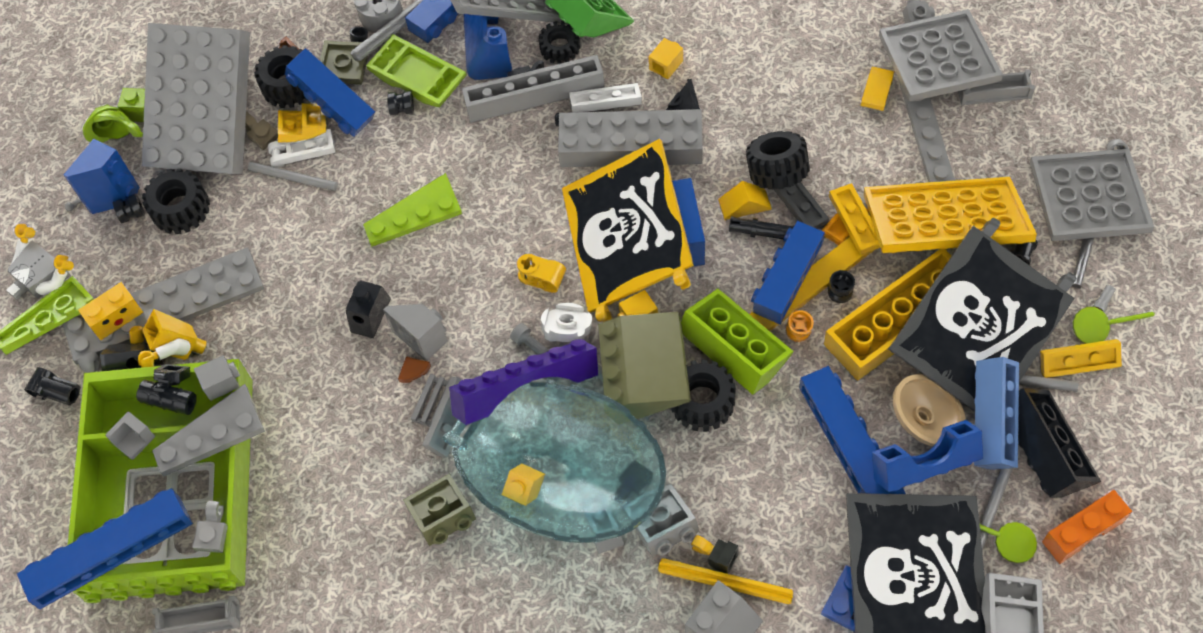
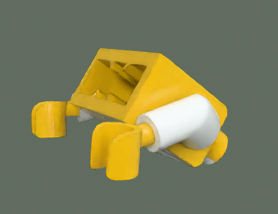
M153 309L144 327L133 326L129 330L130 343H142L145 336L150 350L155 351L153 353L151 351L140 352L138 363L141 368L154 367L155 359L159 358V360H162L169 356L186 360L191 352L201 355L206 348V341L197 338L190 324Z

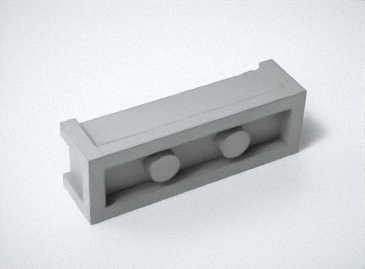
M1025 70V72L1003 74L1002 81L960 90L958 91L961 105L1032 99L1035 86L1031 84V71Z
M234 595L229 596V599L163 610L159 608L152 609V614L155 616V630H152V633H209L240 628V601Z

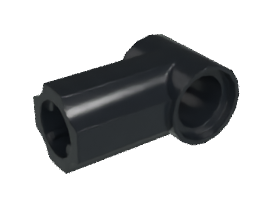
M37 367L24 390L33 397L38 395L42 397V400L48 398L71 406L80 395L81 387L76 383L57 377L47 369Z

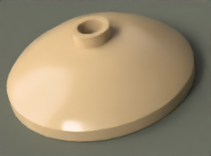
M922 374L910 375L904 378L894 390L893 408L898 421L908 434L921 443L934 446L941 435L943 427L966 420L960 401Z

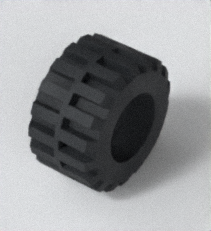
M288 45L282 46L279 49L275 47L273 51L270 52L268 50L265 52L264 57L258 59L259 63L255 65L256 71L254 75L262 95L271 105L276 107L279 104L280 108H285L286 105H289V108H293L295 103L301 105L304 103L303 99L308 100L298 86H292L286 78L279 79L285 75L286 66L303 51L302 49L298 50L295 46L288 48Z
M791 131L770 132L754 139L747 146L746 158L750 179L755 185H759L760 188L773 190L791 187L794 184L800 183L810 172L807 144L805 139L800 137V134L792 133Z
M169 169L167 173L163 174L160 172L157 174V178L150 180V185L145 186L144 190L146 193L142 194L143 206L154 224L161 231L164 229L169 234H171L172 230L175 234H181V230H184L186 233L190 232V227L194 226L197 228L200 226L198 221L201 220L203 222L206 219L204 213H209L208 205H210L208 195L197 176L192 175L188 170L184 172L182 169H177L176 171ZM185 196L178 204L167 206L174 198Z
M702 359V363H697L696 360L691 361V366H687L689 390L707 387L712 389L718 396L712 402L705 404L696 403L691 400L671 408L672 413L675 412L677 421L682 419V425L686 428L690 424L694 431H698V427H703V432L709 431V426H713L715 430L720 428V421L725 424L728 421V415L732 416L736 392L733 377L731 374L727 375V369L724 366L718 368V363L715 361L712 364H708L707 360Z

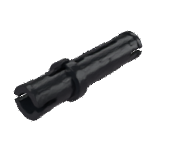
M731 216L729 232L750 234V237L753 238L756 235L784 240L787 230L789 228L793 229L794 226L758 221V218L749 220Z

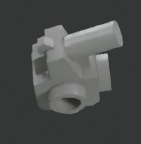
M908 0L907 6L902 11L905 23L935 17L934 8L932 6L929 7L926 1Z

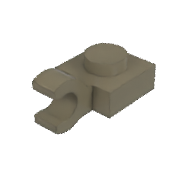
M246 111L245 127L249 130L246 133L247 137L262 150H265L269 143L274 142L278 138V130L264 119L257 123Z

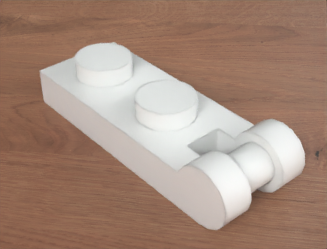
M327 129L325 133L307 140L296 142L274 141L268 144L269 154L272 155L270 163L272 167L276 168L284 167L285 164L336 153L331 129Z

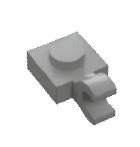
M207 501L205 510L206 521L197 522L192 547L195 551L223 553L228 525L221 522L224 507L219 506L217 501Z

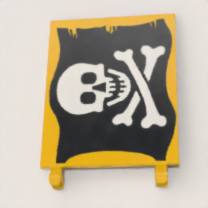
M661 139L562 188L587 310L589 313L595 312L597 321L605 322L613 319L608 305L668 277L673 276L674 284L680 286L682 290L690 287L691 283L685 270L694 265Z

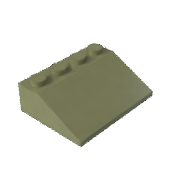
M679 312L619 316L598 324L605 412L617 423L622 425L691 401Z

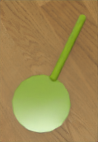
M1085 307L1075 314L1073 331L1076 337L1083 343L1100 342L1108 337L1111 324L1153 317L1155 313L1147 312L1109 320L1101 309Z
M1012 522L1005 524L999 531L980 524V530L996 536L997 550L1009 562H1026L1036 552L1037 541L1035 534L1026 525Z

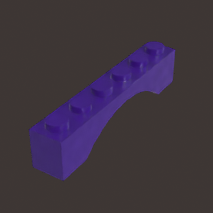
M576 339L565 346L553 347L548 352L531 355L523 361L508 363L505 367L498 370L486 371L481 376L461 380L459 384L449 387L452 416L465 425L489 417L494 409L510 393L537 379L560 377L579 383L598 376L597 348L585 340Z

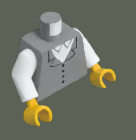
M26 224L16 225L15 234L21 239L17 240L15 254L8 268V272L16 281L6 291L15 300H18L27 291L39 299L41 296L48 295L53 290L61 287L64 281L71 276L68 271L73 269L74 264L72 261H67L68 256L57 255L54 258L33 240L31 242L28 241V238H32L35 235V230L32 227H27Z

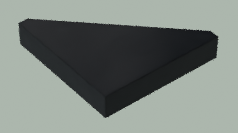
M687 79L685 86L674 96L666 110L700 109L692 79Z

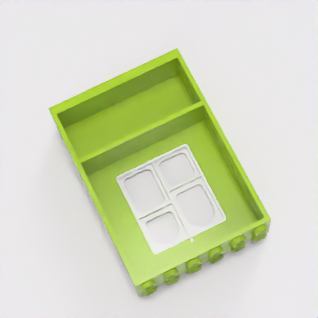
M239 359L227 360L228 363H235L240 374L236 378L240 387L245 384L252 398L253 380ZM207 362L176 364L190 367V377L180 382L179 385L172 387L182 388L197 395L193 412L190 415H185L166 409L163 410L155 406L152 407L137 401L136 395L140 383L143 380L158 382L154 380V370L160 366L84 373L68 545L75 542L82 534L93 532L102 527L106 521L127 513L134 506L136 479L140 476L161 474L152 450L237 389L210 401L194 371V368ZM128 411L145 424L155 435V438L134 459L126 456L105 436ZM251 438L167 475L166 490L172 488L177 493L178 476L180 473L209 471L208 496L203 499L183 500L182 502L187 511L206 510L207 501H217L219 506L224 507L221 522L226 523L228 528L223 553L198 551L191 555L181 554L175 548L173 535L162 542L160 550L154 556L147 559H140L135 556L74 590L73 593L82 598L86 603H99L101 599L107 598L123 601L127 600L129 596L153 598L155 594L163 593L169 596H178L185 591L207 593L209 589L218 588L222 591H233L236 587L245 586Z

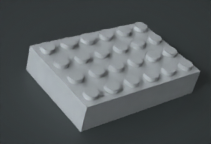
M148 23L142 166L225 174L243 173L250 32L237 29Z

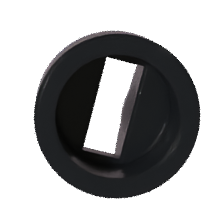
M356 26L350 29L351 42H364L368 38V31L364 27Z

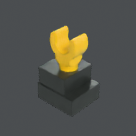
M696 535L691 543L693 545L692 550L700 554L710 555L708 557V565L723 573L729 574L739 555L738 545L730 541L726 543L718 539L714 546L705 538Z

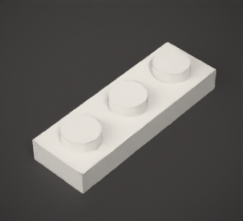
M638 83L569 92L572 113L609 110L611 108L631 107L642 104Z

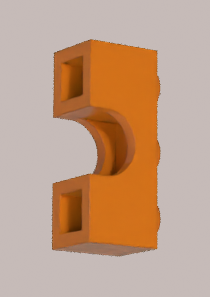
M1112 490L1049 531L1042 543L1056 561L1061 564L1081 551L1085 545L1100 534L1104 536L1125 522L1133 511L1118 493Z

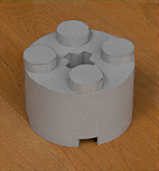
M354 0L360 22L365 29L371 32L378 31L403 11L400 0Z

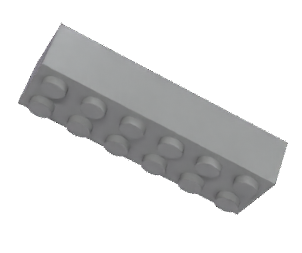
M701 109L559 113L558 155L560 167L606 166L658 139L662 140L668 165L702 164Z

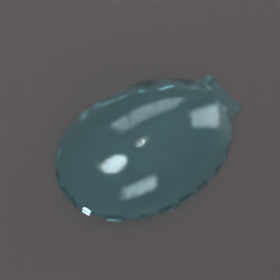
M548 379L546 383L529 382L510 393L494 409L489 417L473 422L463 437H460V434L466 425L459 420L456 421L450 432H445L442 437L447 444L454 447L452 454L455 466L465 485L481 503L509 523L525 531L552 540L589 543L620 537L636 529L650 517L660 503L665 490L666 468L664 455L657 440L650 434L644 422L638 421L630 414L629 409L617 401L574 384L565 386L556 384V380ZM521 463L545 474L538 497L526 506L501 495L509 471Z

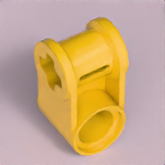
M524 254L517 260L518 278L522 283L551 293L558 291L566 272V267L563 264L532 254Z

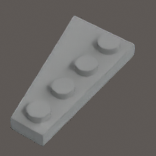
M245 384L152 450L159 471L164 477L265 432L247 386Z

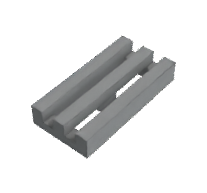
M433 374L429 375L412 414V422L428 427L431 426L440 402L431 421L428 420L442 386L447 388L449 381L443 377L437 378ZM434 383H436V386L427 404L422 418H419L428 399V396L432 390V387Z

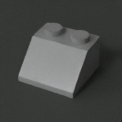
M424 304L386 306L383 309L392 332L425 361L430 359L448 342L445 334L447 330L441 322L443 318L435 309L429 310Z
M718 580L685 623V633H755L763 620L740 595Z

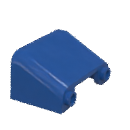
M464 14L466 69L468 76L474 80L508 77L507 72L512 71L505 30L499 26L487 27L490 24H498L499 17Z

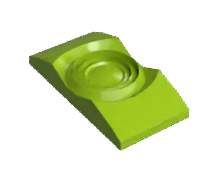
M394 34L366 65L367 69L383 82L392 87L401 88L404 91H412L415 99L435 107H441L467 76L466 72Z

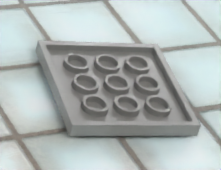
M969 9L879 29V37L909 102L1002 81L1003 74Z
M1129 149L1031 157L1030 165L1051 241L1153 232L1154 224Z

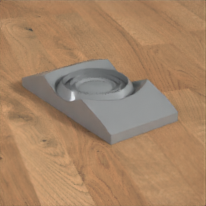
M995 573L986 574L981 606L985 622V632L1044 633L1042 580Z

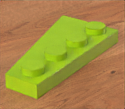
M446 173L365 222L363 226L371 247L461 215L462 211Z
M73 276L70 277L61 287L50 292L0 330V349L6 355L80 315L78 310L94 300V298Z

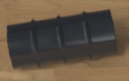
M143 380L140 383L136 395L137 401L140 403L185 415H190L193 412L197 401V395L194 392L169 386L168 391L165 393L155 392L153 388L157 386L158 382Z

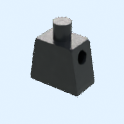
M359 280L353 288V293L346 307V315L351 333L374 339L385 314L383 309L388 306L391 297L382 286Z
M148 343L108 345L100 354L102 371L141 368L138 361L134 358L138 359L142 351H150ZM158 358L154 360V366L164 365L165 359L159 360Z

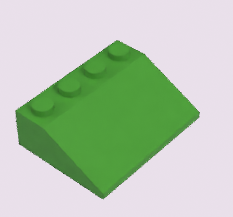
M614 0L545 1V4L559 13L558 17L562 21L569 23L573 27L572 31L580 37L588 36L594 38L629 26L634 22Z

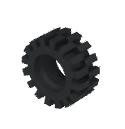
M557 21L553 22L554 26H551L550 23L547 24V30L542 28L538 36L540 53L542 56L544 55V59L548 60L550 58V63H554L557 60L558 64H562L561 60H565L566 63L569 62V57L572 60L576 58L575 54H579L580 38L572 31V26L569 23L565 26L564 21H561V25H558ZM556 39H565L568 41V43L563 46L551 45L552 41Z

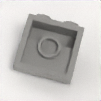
M672 484L624 508L626 515L652 557L657 554H668L673 545L681 541L684 543L690 542L695 538L696 533L700 532L695 516Z

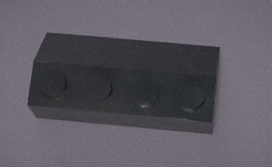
M1032 388L1020 389L1018 445L1023 448L1027 455V462L1030 468L1037 473L1041 481L1040 486L1050 498H1062L1100 483L1099 476L1050 391Z

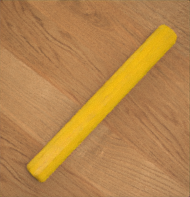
M662 558L659 562L658 571L663 574L712 586L719 580L736 592L784 604H791L792 589Z

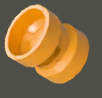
M803 310L793 312L788 318L785 330L789 339L796 342L808 339L814 324L812 316Z

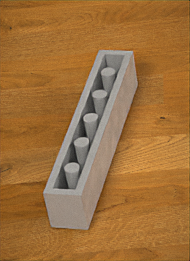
M598 55L464 87L462 92L470 123L569 99V92L605 88L603 70Z

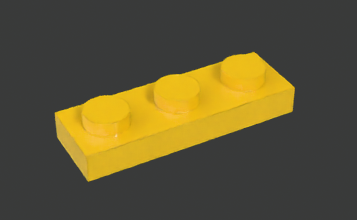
M851 183L829 191V198L859 254L862 255L881 248L872 219L853 184Z
M1118 339L1040 350L1041 374L1043 377L1050 378L1122 367L1121 342Z

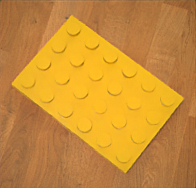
M1010 177L864 187V198L882 253L958 248L973 225L982 230L985 223L992 218H996L1001 224L990 238L1000 245L1023 244L1036 241L1037 233Z

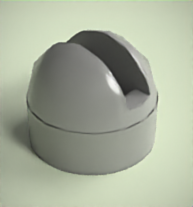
M1121 139L1110 140L1106 147L1107 150H1114L1115 146H1117V149H1128L1126 143Z
M89 352L81 356L77 361L81 369L86 373L98 371L101 365L100 358L96 352Z

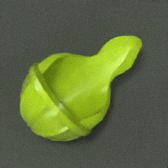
M108 104L95 108L83 126V135L89 142L96 139L104 143L109 139L123 138L130 133L134 137H143L140 127L131 121L123 110Z

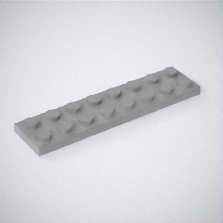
M247 247L131 293V296L144 313L103 340L96 336L81 314L62 325L73 361L77 365L78 359L89 352H96L100 356L108 345L129 344L130 328L133 326L144 327L153 309L184 322L264 290V286L251 252Z

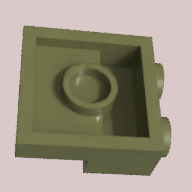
M450 473L403 499L429 546L434 543H444L448 539V535L457 530L464 531L468 529L472 521L476 520L469 503Z

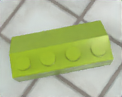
M718 288L687 309L681 321L683 336L711 360L717 362L718 366H724L727 369V373L731 374L752 395L773 379L794 352Z

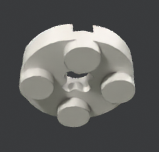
M560 303L556 305V309L549 311L548 308L543 312L541 328L545 334V339L551 342H571L576 339L585 340V336L592 329V316L590 313L584 312V307L580 305Z

